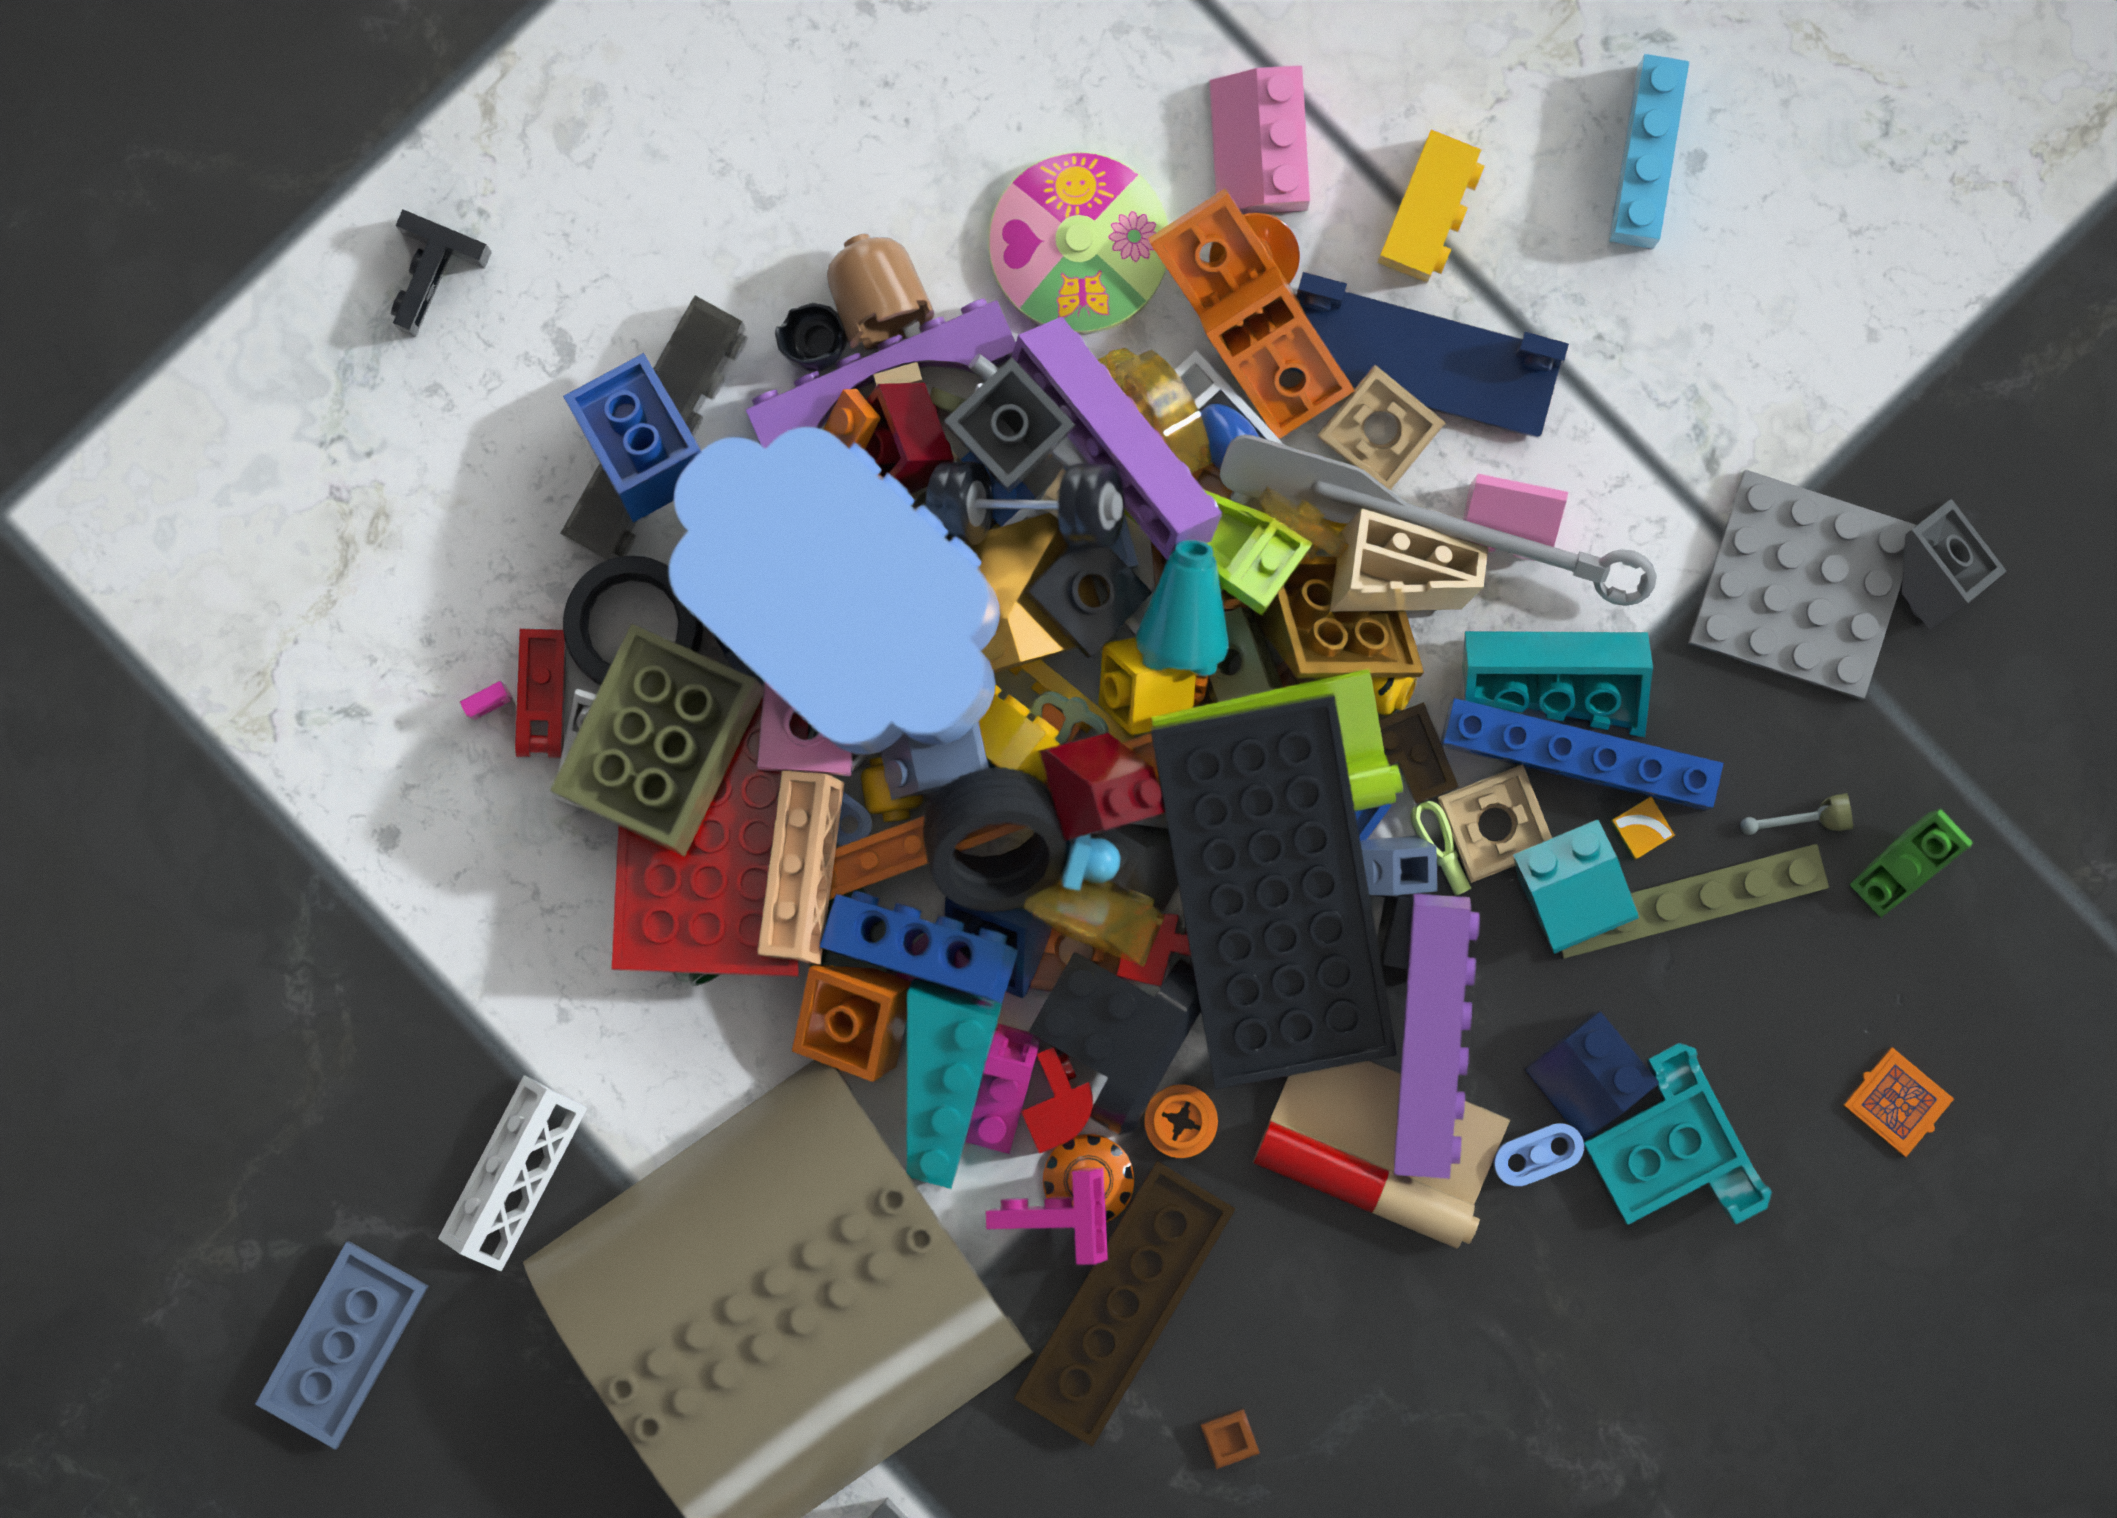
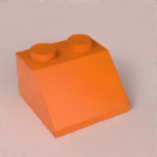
M812 965L809 967L792 1052L874 1082L897 1066L907 1021V992L912 982L875 968Z

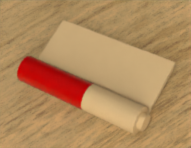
M1365 1061L1288 1076L1255 1154L1254 1164L1456 1249L1459 1248L1462 1241L1467 1244L1471 1243L1480 1218L1473 1216L1474 1204L1510 1119L1465 1101L1463 1120H1454L1453 1136L1462 1137L1460 1164H1451L1450 1179L1394 1175V1152L1400 1085L1399 1072L1372 1061Z

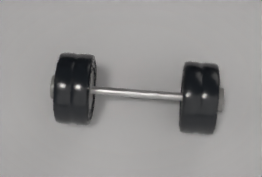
M943 462L933 470L926 494V509L948 531L944 538L951 542L957 537L965 545L979 544L985 539L991 526L993 509L1058 510L1059 525L1063 538L1070 546L1076 548L1111 547L1120 535L1124 519L1125 501L1122 481L1118 471L1108 464H1075L1070 466L1064 473L1060 484L1058 501L994 499L990 476L982 464L976 462Z

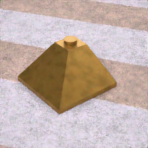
M1049 512L990 530L981 543L966 545L982 562L977 569L991 585L999 602L1000 617L996 632L989 643L981 650L988 659L993 673L1077 648L1024 593L1069 545L1061 533L1059 519ZM1086 575L1078 585L1079 598L1088 607H1100L1092 575Z
M1304 556L1264 613L1260 615L1253 610L1257 625L1297 678H1329L1365 669L1370 670L1371 677H1421L1424 673L1406 610L1330 611L1337 556Z

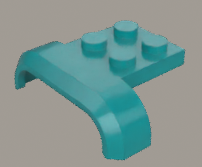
M1677 1043L1647 1059L1650 1072L1659 1082L1657 1088L1663 1100L1584 1141V1147L1626 1225L1707 1183L1723 1211L1734 1224H1738L1767 1209L1772 1192L1763 1183L1752 1166L1697 1059L1698 1053L1693 1047Z

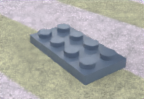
M346 1242L255 1405L326 1445L337 1449L429 1286L352 1242Z

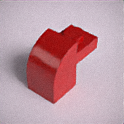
M1169 913L1159 914L1139 923L1131 931L1125 942L1117 976L1161 987L1165 979L1171 952L1191 957L1186 929L1184 935L1176 933L1180 916Z
M1054 1047L1038 1053L1037 1056L1055 1097L1021 1111L1039 1154L1059 1146L1078 1135L1087 1124L1093 1106L1090 1083L1087 1082L1072 1089L1069 1080L1077 1077L1068 1055L1066 1053L1057 1055Z

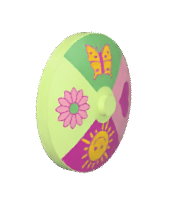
M1070 152L1050 156L1038 161L1020 173L1005 189L995 207L989 229V256L993 274L1008 301L1022 315L1039 326L1063 317L1073 331L1079 334H1093L1112 329L1139 313L1155 295L1162 282L1166 267L1151 246L1148 238L1168 225L1166 214L1151 186L1136 171L1122 162L1108 156L1089 152Z

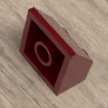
M925 383L878 384L866 400L881 419L864 451L881 468L882 471L879 474L883 479L887 474L891 475L910 495L928 487L931 474L937 465L943 462H953L952 448L946 439L937 416L936 406L932 403Z
M1110 733L1039 751L1065 841L1166 812L1154 767Z

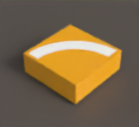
M1652 797L1645 799L1611 820L1634 860L1675 836Z

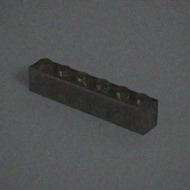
M696 295L693 297L653 368L693 436L703 420V416L698 414L706 398L714 400L726 377L720 373L729 358L734 361L737 360L748 339L747 336L743 335L746 329L743 321ZM600 463L560 534L570 542L606 561L628 554L636 538V535L631 533L636 522H632Z

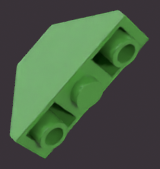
M1941 809L1928 812L1885 849L1850 883V886L1882 918L1968 849L1973 842Z

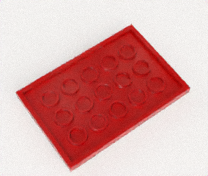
M761 698L685 857L618 825L611 967L613 971L798 977V960L767 957L758 954L782 771L759 770L757 768L763 698ZM795 711L791 716L790 730L798 739L808 740L809 722Z

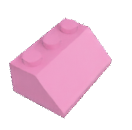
M1302 65L1254 68L1211 79L1209 83L1216 194L1226 189L1242 214L1307 211L1310 203Z

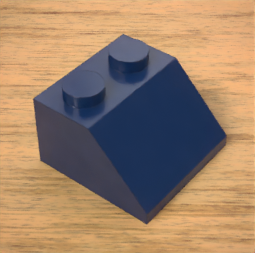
M1044 894L1038 897L1037 900L1031 901L1029 904L1022 905L1019 908L1016 907L1012 910L1008 909L1001 912H983L961 907L945 896L944 917L964 923L963 932L978 936L980 928L994 931L1007 936L1005 944L1018 950L1006 992L1023 999L1029 991L1051 935L1053 898ZM961 947L960 950L971 959L970 947Z
M1601 1011L1593 1012L1524 1069L1565 1121L1580 1133L1583 1140L1624 1113L1659 1084L1658 1080Z

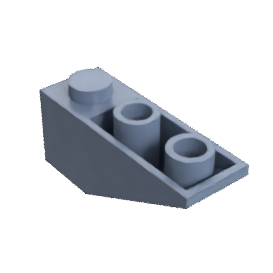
M1419 836L1360 841L1369 895H1403L1437 891V846L1425 839H1421Z

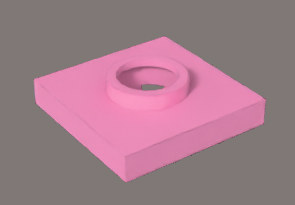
M765 682L757 768L768 771L786 770L851 776L853 753L841 749L821 733L810 740H802L794 736L790 730L791 716L796 710Z

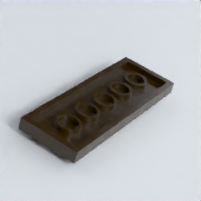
M1156 1161L1107 1242L1108 1260L1093 1265L1014 1396V1399L1093 1447L1236 1208L1159 1161Z

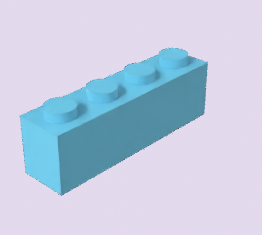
M1644 54L1638 64L1609 242L1654 249L1660 241L1690 61Z

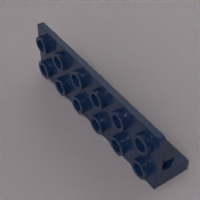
M1306 272L1302 273L1296 296L1306 317L1354 389L1371 368L1376 365L1431 410L1539 438L1542 435L1559 368L1565 361L1569 343L1529 332H1524L1521 338H1516L1345 291L1347 283ZM1298 368L1286 369L1287 371L1303 375V372Z

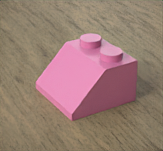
M1477 474L1469 486L1463 520L1554 547L1568 492ZM1488 547V552H1495V548ZM1513 554V556H1514V557H1517V558L1535 561V560H1532V559H1528V558H1525V557H1522V556H1518V555Z

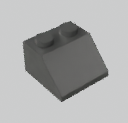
M1013 358L1009 359L944 420L949 431L1008 493L1029 476L1075 427V424Z

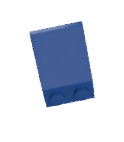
M644 353L563 396L633 523L674 501L675 489L680 475L701 452V449Z

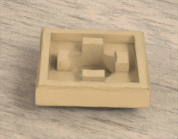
M1374 365L1354 389V392L1348 396L1320 430L1317 437L1351 465L1363 469L1391 490L1445 425V421L1379 367ZM1384 411L1396 419L1398 425L1397 434L1389 443L1375 444L1365 435L1364 423L1374 412Z
M1523 764L1437 797L1439 806L1444 811L1450 825L1455 847L1470 883L1515 866L1514 854L1552 839ZM1487 809H1502L1511 818V832L1501 841H1490L1483 837L1479 831V818Z

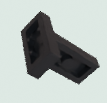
M402 209L395 226L402 234L427 245L424 250L419 248L416 251L409 268V274H412L413 277L407 291L400 290L391 309V315L395 316L393 324L400 331L416 337L451 255L485 268L492 251L483 242Z

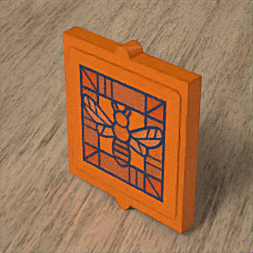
M1890 1047L1871 1072H1864L1862 1074L1864 1080L1843 1106L1900 1154L1907 1157L1927 1132L1932 1133L1935 1130L1933 1124L1954 1098L1893 1047Z

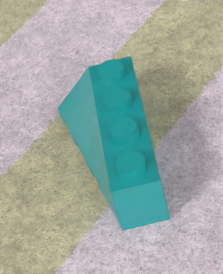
M1465 631L1462 660L1465 701L1520 713L1529 708L1543 711L1546 713V718L1564 721L1565 716L1589 720L1590 727L1608 730L1610 725L1629 728L1630 735L1645 737L1653 672L1648 632Z

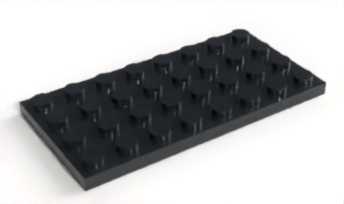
M1334 693L1151 726V737L1166 811L1165 815L1215 1090L1397 1056Z

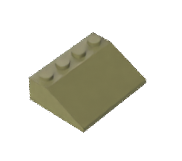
M631 623L550 791L685 857L765 689L756 679Z

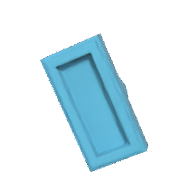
M1090 834L1066 841L1067 858L1061 874V881L1063 887L1078 891L1080 890L1082 879L1091 883L1109 881L1120 868L1121 858L1118 849L1105 839H1091Z

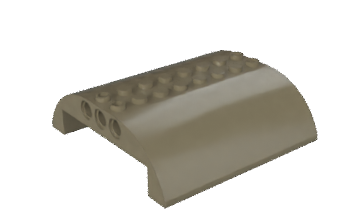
M816 1060L808 1063L523 1261L530 1282L562 1340L646 1465L685 1518H802L1035 1355L1010 1317L1005 1316L850 1091L852 1088L839 1069Z

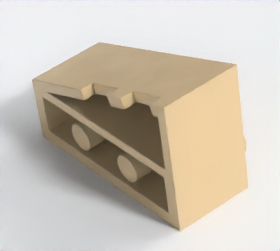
M1361 509L1340 534L1330 611L1462 610L1484 587L1488 547Z

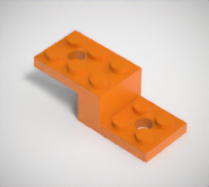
M1226 189L1221 190L1148 238L1151 246L1199 315L1205 334L1270 430L1279 439L1354 392L1352 384L1306 317L1296 294ZM1209 242H1217L1224 246L1222 257L1215 262H1205L1200 258L1202 247ZM1298 368L1303 372V378L1296 386L1285 387L1279 383V377L1284 370Z

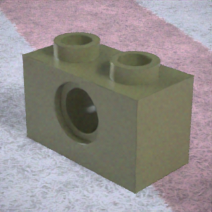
M1239 607L1224 614L1229 646L1224 660L1217 664L1216 672L1209 675L1212 685L1208 686V691L1212 702L1217 703L1284 688L1265 635L1257 625L1254 612ZM1240 654L1242 658L1241 667L1237 673L1231 675L1229 671L1230 662L1236 655Z

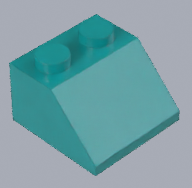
M1598 819L1513 855L1518 880L1554 954L1639 919L1617 856Z

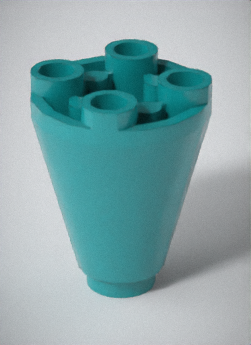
M1185 540L1176 545L1175 551L1171 553L1138 628L1136 634L1137 647L1143 654V664L1151 669L1163 670L1171 667L1189 669L1198 675H1211L1216 672L1217 664L1224 660L1228 652L1229 641L1215 557L1212 556L1213 549L1204 542Z

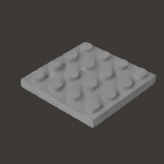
M1749 470L1743 471L1688 644L1859 700L1865 699L1903 580L1905 534L1917 525Z

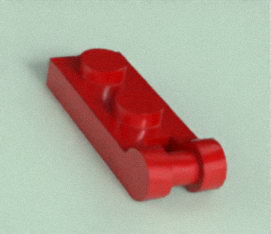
M520 628L515 736L516 757H531V753H547L548 758H561L564 746L567 652L563 630ZM532 721L548 722V735H532Z

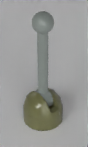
M1848 793L1832 795L1820 804L1816 812L1762 820L1746 817L1741 821L1740 829L1746 835H1753L1758 829L1819 820L1829 830L1853 829V820Z

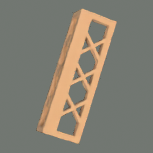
M782 770L758 948L759 955L795 959L807 964L821 965L823 948L819 946L826 927L845 782L827 774Z

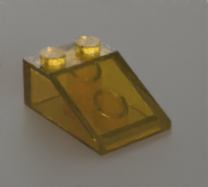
M1082 880L1079 891L1063 887V883L1060 881L1028 898L1024 906L1027 911L1062 936L1142 967L1146 963L1165 917L1153 907L1155 900L1134 890H1129L1127 896L1113 892L1111 890L1114 884L1109 881L1091 883L1087 880Z

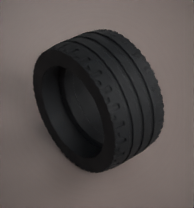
M644 556L616 557L590 569L572 589L563 615L564 640L568 652L577 667L599 686L602 685L611 664L604 661L593 648L588 631L590 612L599 596L613 585L628 581L646 582L664 591L674 604L678 619L677 635L674 643L698 653L702 641L703 622L674 593L670 582L668 565Z
M1004 767L985 768L968 772V774H963L959 778L953 779L952 782L947 783L944 788H941L939 793L935 794L934 799L930 801V805L925 812L923 838L929 869L942 894L961 907L983 912H1001L1022 907V905H1027L1031 901L1037 900L1046 891L1048 892L1056 884L1060 874L1063 872L1067 858L1066 841L1052 793L1041 780L1031 776L1029 773ZM1013 823L1027 826L1035 831L1020 847L1001 855L980 857L962 853L955 848L970 832L991 824Z

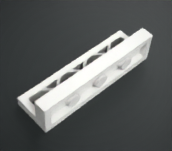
M524 1075L438 1239L459 1254L502 1272L587 1108ZM557 1104L568 1109L569 1111L561 1126L549 1131L547 1120L555 1105ZM542 1147L544 1158L540 1166L527 1172L525 1162L530 1152ZM521 1188L523 1198L518 1208L506 1213L504 1202L508 1194ZM499 1229L501 1240L494 1254L491 1256L480 1251L479 1249L487 1234Z

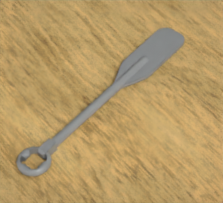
M1253 435L1235 437L1227 446L1221 464L1220 478L1222 483L1234 492L1338 523L1347 524L1361 509H1366L1572 571L1573 576L1593 581L1596 592L1604 600L1614 605L1629 606L1638 604L1648 598L1655 588L1657 576L1653 564L1646 556L1636 551L1621 549L1609 552L1603 557L1581 551L1575 554L1404 502L1359 467ZM1622 562L1623 565L1631 566L1635 569L1641 567L1645 573L1640 577V582L1637 585L1638 591L1626 594V590H1620L1613 586L1608 588L1603 582H1606L1610 572V565Z

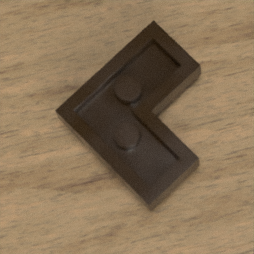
M1424 702L1379 720L1384 753L1388 764L1391 766L1398 763L1415 805L1459 787Z

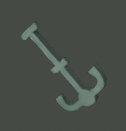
M1044 692L1034 701L1030 713L1041 718L1042 710L1046 703H1051L1063 710L1066 719L1056 739L1060 745L1067 743L1075 723L1081 721L1094 727L1097 735L1109 733L1106 722L1097 714L1089 711L1087 703L1079 697L1068 699L1057 692Z

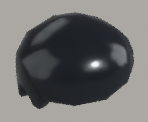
M814 302L798 308H791L782 325L777 326L775 329L777 346L781 354L794 367L809 372L821 371L832 366L840 358L847 344V338L838 313L831 306Z

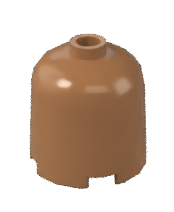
M868 234L856 235L844 243L845 248L838 252L830 262L827 271L828 285L850 348H855L859 342H862L865 350L878 348L877 345L897 335H902L903 339H905V328L915 324L917 321H919L921 326L934 318V310L910 256L904 246L897 241L886 237L870 238Z

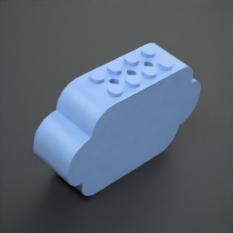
M802 427L787 431L777 437L766 449L752 440L740 437H730L715 441L705 447L684 469L675 489L674 501L676 512L681 523L688 530V533L675 547L669 565L671 586L678 599L817 731L847 752L864 755L877 753L893 745L904 733L920 743L929 745L951 743L964 736L986 713L993 700L995 677L988 659L981 650L994 636L1000 617L996 593L977 569L982 562L976 557V554L957 537L951 542L947 541L944 536L948 531L942 526V523L923 505L915 511L911 507L915 500L891 475L887 474L883 480L877 475L882 471L881 468L856 443L848 449L834 435L813 427Z

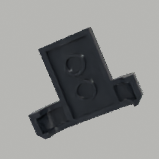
M1074 952L1028 1031L1108 1078L1093 1105L1089 1118L1119 1136L1137 1130L1144 1110L1201 1013L1193 966L1182 959L1178 960L1155 997L1079 953Z

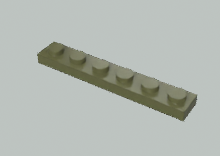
M1818 845L1806 846L1630 893L1639 919L1560 951L1562 959L1827 889L1829 884Z

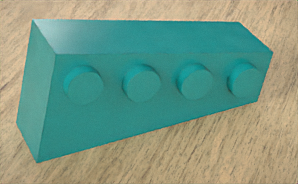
M913 978L907 992V1174L912 1179L952 1189L1002 1004Z

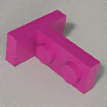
M998 1023L985 1063L984 1074L965 1142L1010 1154L1040 1046V1038L1028 1031Z
M1084 1168L1072 1171L1074 1205H1072V1197L1045 1198V1206H1028V1198L1001 1199V1207L986 1211V1229L1075 1227L1076 1265L1097 1264L1108 1260L1103 1168Z

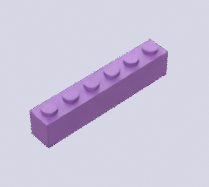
M1063 317L1019 334L1011 358L1021 366L1075 424V427L1069 432L1067 437L1087 462L1092 465L1108 464L1118 471L1124 490V508L1168 561L1171 553L1175 551L1176 545L1181 541L1197 540L1204 543L1210 542L1222 515L1216 501L1205 493L1192 477L1187 465L1179 461L1164 442L1160 432L1154 429L1139 412L1134 400L1126 396L1117 385L1107 367L1095 358L1085 345L1081 335L1073 331Z
M1414 894L1394 1152V1175L1450 1179L1451 1164H1460L1462 1137L1453 1136L1454 1120H1463L1465 1092H1457L1458 1075H1467L1468 1047H1460L1461 1030L1470 1031L1472 1003L1464 1002L1465 985L1474 986L1476 961L1475 958L1467 957L1468 940L1477 941L1479 913L1471 912L1470 898Z

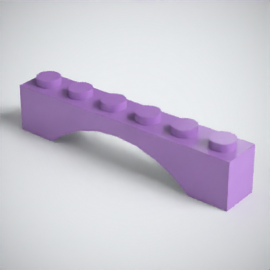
M985 298L976 300L960 309L962 312L961 316L947 322L944 317L932 319L919 327L921 333L906 340L903 339L902 335L891 337L877 345L878 352L862 358L860 353L850 355L835 364L837 370L823 376H820L818 371L812 372L795 380L794 385L796 388L779 395L777 390H771L755 397L752 400L754 406L746 409V412L761 446L766 449L777 437L792 429L802 427L822 429L843 389L860 390L875 381L873 374L915 362L918 363L919 368H953L974 373L968 367L977 354H981L995 366L1006 363L1011 359L1016 342L998 301L995 300L987 304Z

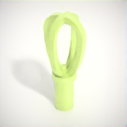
M1424 801L1412 809L1411 823L1421 839H1425L1435 845L1420 820V814L1423 810L1430 809L1434 812L1445 843V851L1442 852L1437 848V865L1441 866L1454 895L1457 896L1470 890L1471 886L1457 859L1459 855L1454 850V840L1450 825L1444 811L1437 803Z

